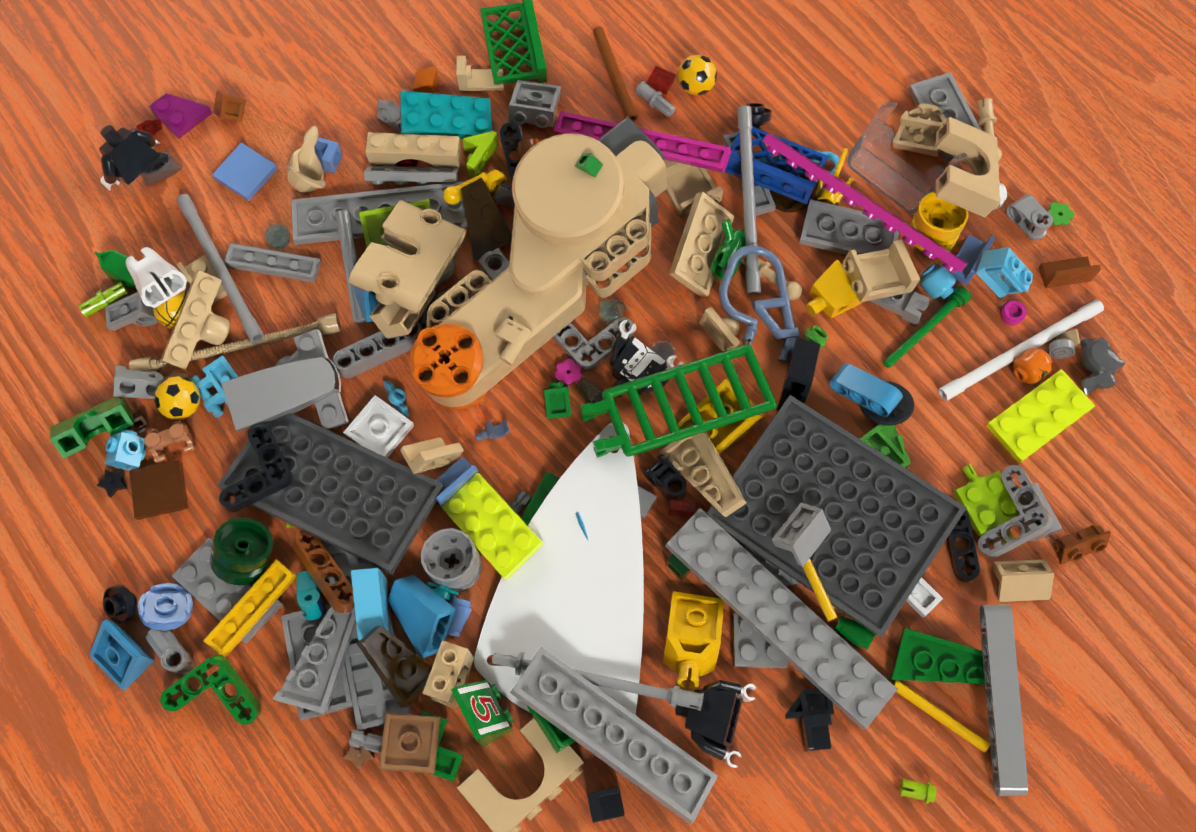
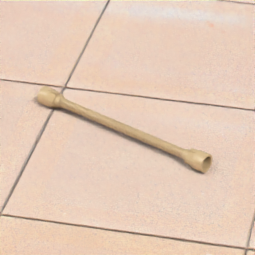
M333 313L318 317L317 321L307 326H299L298 328L295 327V329L290 328L289 330L286 329V331L283 330V332L277 331L274 334H265L264 338L256 343H252L247 338L235 341L234 343L222 344V346L204 348L194 351L190 361L268 344L269 342H277L278 340L281 341V339L284 340V338L290 339V337L293 338V336L296 337L315 329L320 330L321 336L341 332L337 314ZM151 357L129 361L130 370L142 372L158 371L161 368L171 366L160 361V359H152Z

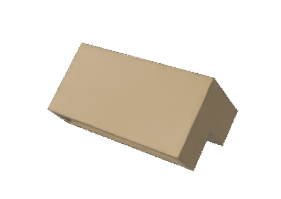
M433 290L419 314L398 306L397 302L392 305H384L379 302L369 317L387 339L408 335L436 292Z

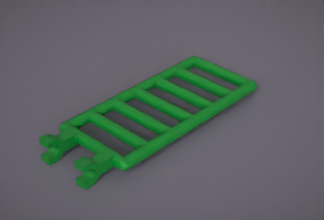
M746 344L607 388L602 391L603 401L580 405V413L583 422L609 413L617 434L615 437L593 441V448L597 458L622 448L625 456L630 457L774 410L777 407V403L751 345ZM745 355L765 402L754 406L750 405L731 359ZM722 363L741 407V410L729 414L725 410L708 367ZM697 370L717 414V418L703 422L684 374ZM675 378L694 425L679 429L661 385L662 381ZM650 385L670 433L658 437L654 435L637 389ZM628 393L646 441L634 445L630 443L613 398Z

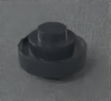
M746 104V106L751 107L753 127L760 129L762 125L771 120L772 111L764 108V104Z
M118 584L107 588L103 596V609L106 615L117 624L132 620L137 605L136 596L124 585Z

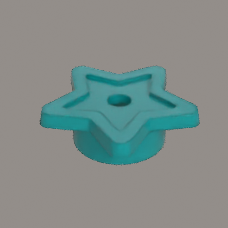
M431 582L426 584L447 602H450L451 597L458 596V592L442 584Z

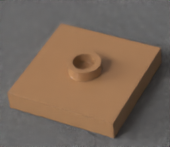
M386 713L379 770L435 774L441 717Z

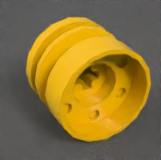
M935 191L928 193L922 198L910 225L949 251L955 246L969 214L968 210L937 198ZM917 243L915 244V246H916L920 251H923V250H924L923 247H921V246L918 245Z

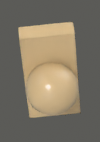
M712 307L706 309L699 324L718 348L724 352L739 347L740 341L736 338L740 331L738 320L731 316L720 318Z

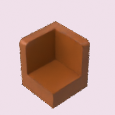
M217 91L213 113L220 118L242 122L246 99L239 95Z

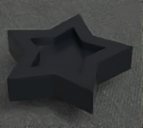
M105 469L104 479L97 486L106 489L108 496L111 498L118 490L127 489L123 483L125 472L122 470L112 473Z

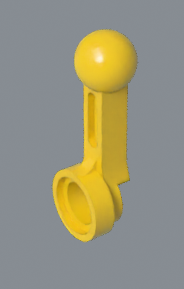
M493 170L487 175L483 172L456 187H447L443 192V198L450 205L459 203L461 200L460 189L481 177L488 191L495 192L499 184L507 182V177L503 172H499V170Z

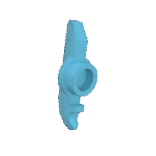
M383 381L389 401L399 413L406 418L409 417L408 407L404 405L406 400L405 392L401 389H396L390 381Z

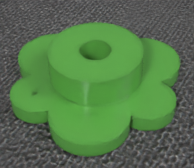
M1053 202L1050 205V210L1047 211L1052 215V224L1055 226L1060 224L1068 225L1075 215L1065 203Z

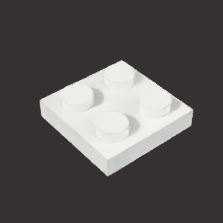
M375 395L343 433L356 444L388 458L414 427V423Z

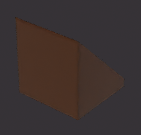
M140 410L133 414L134 425L130 427L134 432L139 435L150 428Z

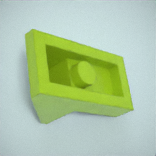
M490 131L466 137L462 140L464 151L469 153L466 160L469 177L474 178L481 174L499 146L497 132Z

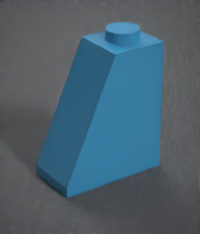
M415 575L395 580L388 603L416 652L423 658L438 653L442 640L445 641L456 609Z

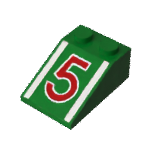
M487 680L456 686L451 689L476 741L485 747L513 731L510 724L514 720L507 708L501 709L497 700L502 697L495 684L490 686Z

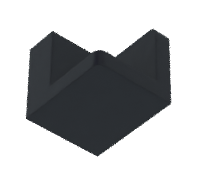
M830 713L803 716L799 719L804 752L831 748L828 726L832 725Z
M620 787L587 794L593 823L624 816Z

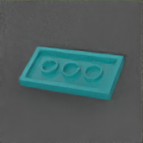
M400 91L401 134L459 136L463 140L466 137L492 131L490 98Z

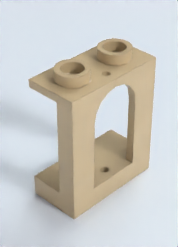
M442 640L422 694L430 696L431 701L457 709L458 703L451 689L466 684L474 662V657L467 648Z

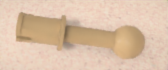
M985 98L984 103L982 100H979L977 102L980 114L978 124L984 126V132L995 136L993 124L997 122V118L994 117L993 100ZM998 147V149H999V152H998V161H999V160L1001 159V156H1002V151H1001V149Z
M746 257L742 260L743 265H746ZM758 257L760 278L765 276L778 286L776 273L770 269L771 263L764 262ZM786 281L789 299H798L802 294L800 284L794 281Z

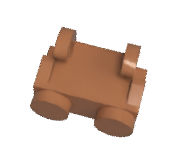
M176 420L170 429L161 432L157 428L151 429V433L144 439L148 451L153 455L157 464L166 460L165 454L160 455V452L165 450L164 447L180 441L187 443L183 447L184 452L196 450L192 434L188 431L187 425L181 420Z

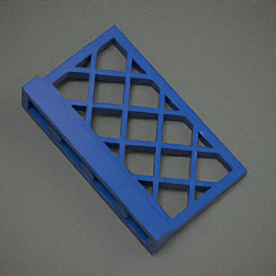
M752 126L751 135L755 137L752 140V146L759 145L762 150L757 153L752 152L754 184L807 204L818 179L816 181H809L801 178L800 175H804L806 170H796L785 162L787 158L782 154L781 156L784 160L774 162L771 156L774 154L769 152L764 142H762L768 132ZM738 132L731 146L732 152L725 172L742 179L741 154L735 152L740 150V132ZM774 135L807 158L820 161L819 166L824 168L828 155ZM766 157L769 164H765L756 159ZM787 165L790 172L778 169V167Z

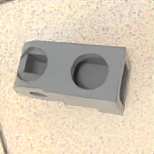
M115 365L113 397L154 398L158 385L163 381V375L155 371L126 370V366Z

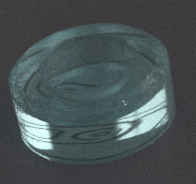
M272 225L265 233V238L272 248L281 249L290 242V234L283 225Z

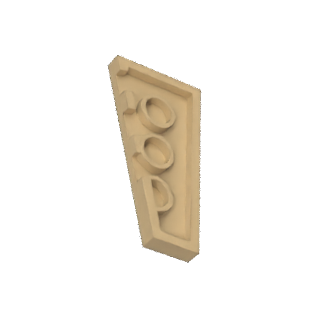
M706 432L673 442L659 451L668 458L672 465L724 517L729 516L747 503Z

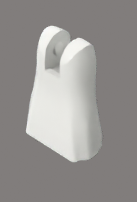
M149 247L141 249L140 251L144 259L139 262L132 255L126 259V267L146 306L156 308L185 290L186 277Z

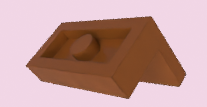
M1088 256L1042 263L1039 266L1045 288L1090 282L1100 272L1101 267L1100 265L1091 266Z

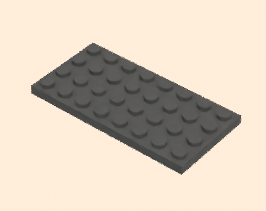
M288 413L270 422H262L272 431L292 472L293 479L286 488L252 504V506L393 575L435 505L436 497L444 490V485L421 473L413 474L410 468L294 414ZM259 433L258 438L262 445L266 444L263 433ZM248 440L217 485L221 491L263 470L250 440ZM273 450L268 451L264 455V460H273L277 452ZM277 466L274 468V470L277 474V478L280 480L283 478L282 472ZM256 482L252 484L250 492H259L263 487V483ZM244 489L241 490V492L244 494L243 496L247 497L248 495L245 493Z

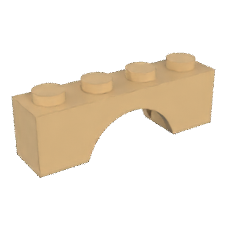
M368 132L365 153L370 166H394L401 160L416 159L430 163L434 167H459V171L461 169L462 147L459 136Z

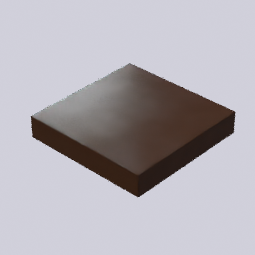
M180 460L129 471L135 519L140 520L188 509L183 466Z

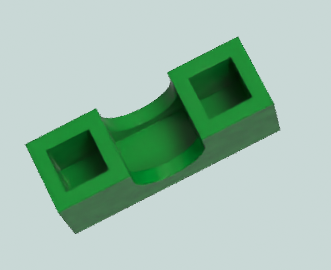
M112 397L52 426L49 439L64 459L87 448L89 440L102 432L108 431L110 436L134 425V415L123 397Z

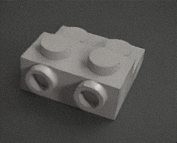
M517 80L509 103V121H513L518 125L524 123L535 124L539 128L553 127L561 95V86Z

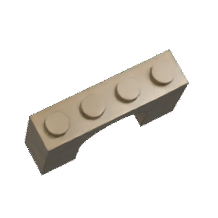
M948 117L936 132V148L963 160L972 169L974 174L949 165L936 179V197L986 217L992 210L997 209L1001 201L997 137L952 117Z
M534 718L520 731L537 750L544 763V778L535 793L519 800L506 798L494 787L480 769H477L457 787L493 832H519L521 830L519 824L523 820L528 818L531 821L542 811L540 805L547 798L552 801L563 791L560 786L567 779L573 782L583 772L581 766L584 762L570 746H567L556 753Z

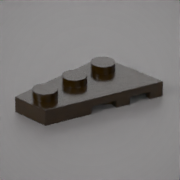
M482 177L462 187L460 192L474 263L481 259L486 252L494 251L497 248L500 249L512 243V234Z
M375 626L357 643L401 708L408 707L424 690L432 667L424 661L423 657L407 649L402 641L382 626Z

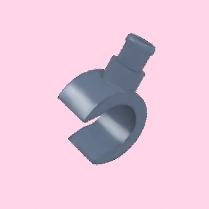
M504 419L497 426H493L492 421L488 422L485 425L486 429L475 434L477 441H480L482 439H497L506 436L510 432L507 420Z

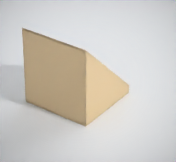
M1077 329L1062 333L1056 337V340L1069 339L1073 341L1075 348L1080 344Z

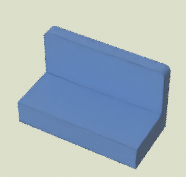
M969 234L957 254L959 258L968 264L961 273L959 271L952 273L956 280L968 285L978 269L983 251L989 250L996 237L991 235L987 243Z
M461 457L436 479V481L444 485V490L436 497V503L442 507L477 472L479 473L478 468L475 465H471L464 457Z

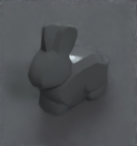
M1104 338L1095 340L1082 339L1080 341L1082 346L1080 354L1081 366L1091 374L1090 377L1082 380V392L1088 395L1096 388L1109 389L1114 387L1116 384L1114 375L1125 365V361L1119 359L1110 349V344Z

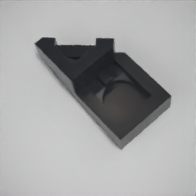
M818 688L803 690L785 714V719H797L803 716L829 713L834 715L833 702Z

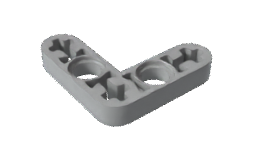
M621 317L590 341H587L570 322L562 329L564 331L562 335L560 331L552 338L576 364L581 366V369L591 370L612 354V348L616 341L614 336L619 333L620 323L627 320L625 327H628V331L631 330L634 323L629 318ZM634 333L629 334L628 337L631 338ZM569 336H574L578 339V343L575 346H568L565 344V339ZM602 339H609L612 342V346L608 349H603L598 343ZM584 354L586 356L591 355L590 362L588 360L582 361Z
M1011 465L1005 468L1002 472V481L1020 515L984 533L978 541L979 549L989 557H998L1045 533L1052 526V518L1030 477L1018 465ZM1017 473L1019 475L1017 478L1022 487H1018L1012 481V474ZM1024 493L1033 494V500L1028 505H1022L1020 502V498ZM1037 515L1042 518V524L1039 526L1034 523ZM1026 522L1031 531L1028 532V529L1022 523ZM1015 526L1020 527L1021 535L1016 539H1010L1008 535L1009 530ZM1000 534H1002V537L1007 541L1006 544L1001 541L1002 538L999 536ZM990 540L996 542L994 544L995 549L993 550L987 548Z

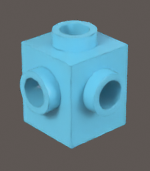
M123 430L112 435L105 447L107 451L105 464L127 471L139 468L140 462L146 454V447H144L145 438L138 437L136 432Z

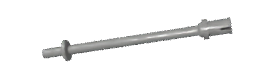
M520 652L518 657L494 653L492 663L515 668V675H521L522 671L526 670L532 660L525 659V652ZM573 669L593 685L663 699L674 708L677 705L701 711L704 693L683 690L677 685H674V688L665 689Z

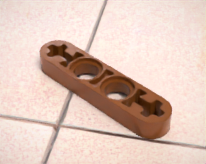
M304 530L298 532L293 543L295 553L331 607L339 613H349L354 608L351 584L319 538ZM314 558L322 559L325 562V564L316 565L311 560ZM333 577L338 583L329 584L324 578Z

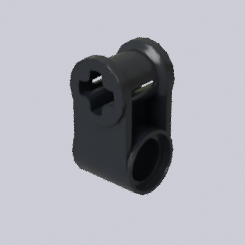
M659 454L657 456L658 459L648 468L644 467L641 471L645 478L668 501L680 502L686 495V480L674 468L667 457ZM672 484H677L682 489L678 492H673L668 487Z

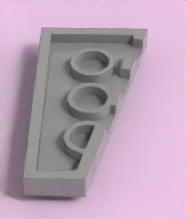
M330 607L316 629L313 639L308 646L306 645L294 669H291L286 677V682L281 690L277 691L272 700L327 714L356 627L355 608L349 613H339Z

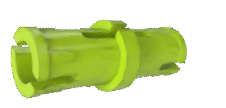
M120 281L105 291L100 290L96 292V296L79 304L78 307L82 309V314L88 318L126 295H130V293L126 290L125 284Z

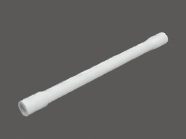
M1094 299L1052 326L963 377L938 389L940 397L944 401L950 400L964 392L966 388L1010 364L1028 349L1038 348L1077 324L1104 311L1102 302Z

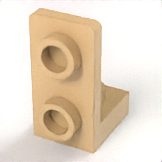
M457 56L456 76L459 91L504 89V84L494 85L491 69H472L471 65H467L466 56ZM503 69L497 72L498 77L504 76Z

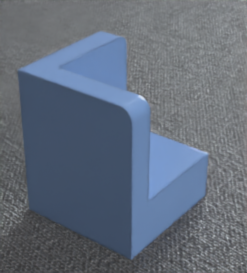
M318 137L315 153L322 164L323 171L335 174L343 157L339 143Z

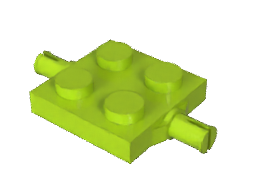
M972 464L962 468L969 482L965 486L956 489L953 494L960 504L967 507L965 511L968 513L971 526L978 537L1020 515L1002 481L1000 471L988 476L978 477ZM1009 530V533H1008L1009 538H1010V539H1014V537L1012 536V534H1011V532H1010V530ZM1000 534L1001 538L1003 539L1004 543L1006 544L1007 541L1002 537V534Z

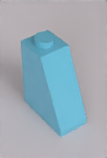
M379 568L351 570L358 640L360 641L375 626H382L389 632L387 578Z

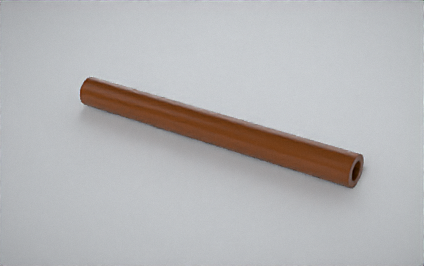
M598 26L593 29V34L624 115L635 121L637 114L603 27Z

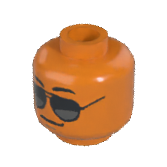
M1028 349L1014 360L1015 377L1027 384L1037 383L1050 373L1051 357L1042 349Z

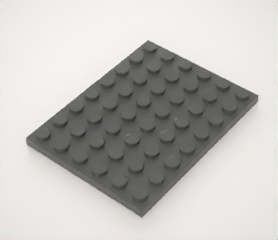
M790 395L732 477L747 503L727 517H724L712 505L707 515L732 538L814 593L802 566L797 564L793 553L775 547L772 538L800 503L822 508L831 531L810 557L815 571L831 604L882 638L967 507Z

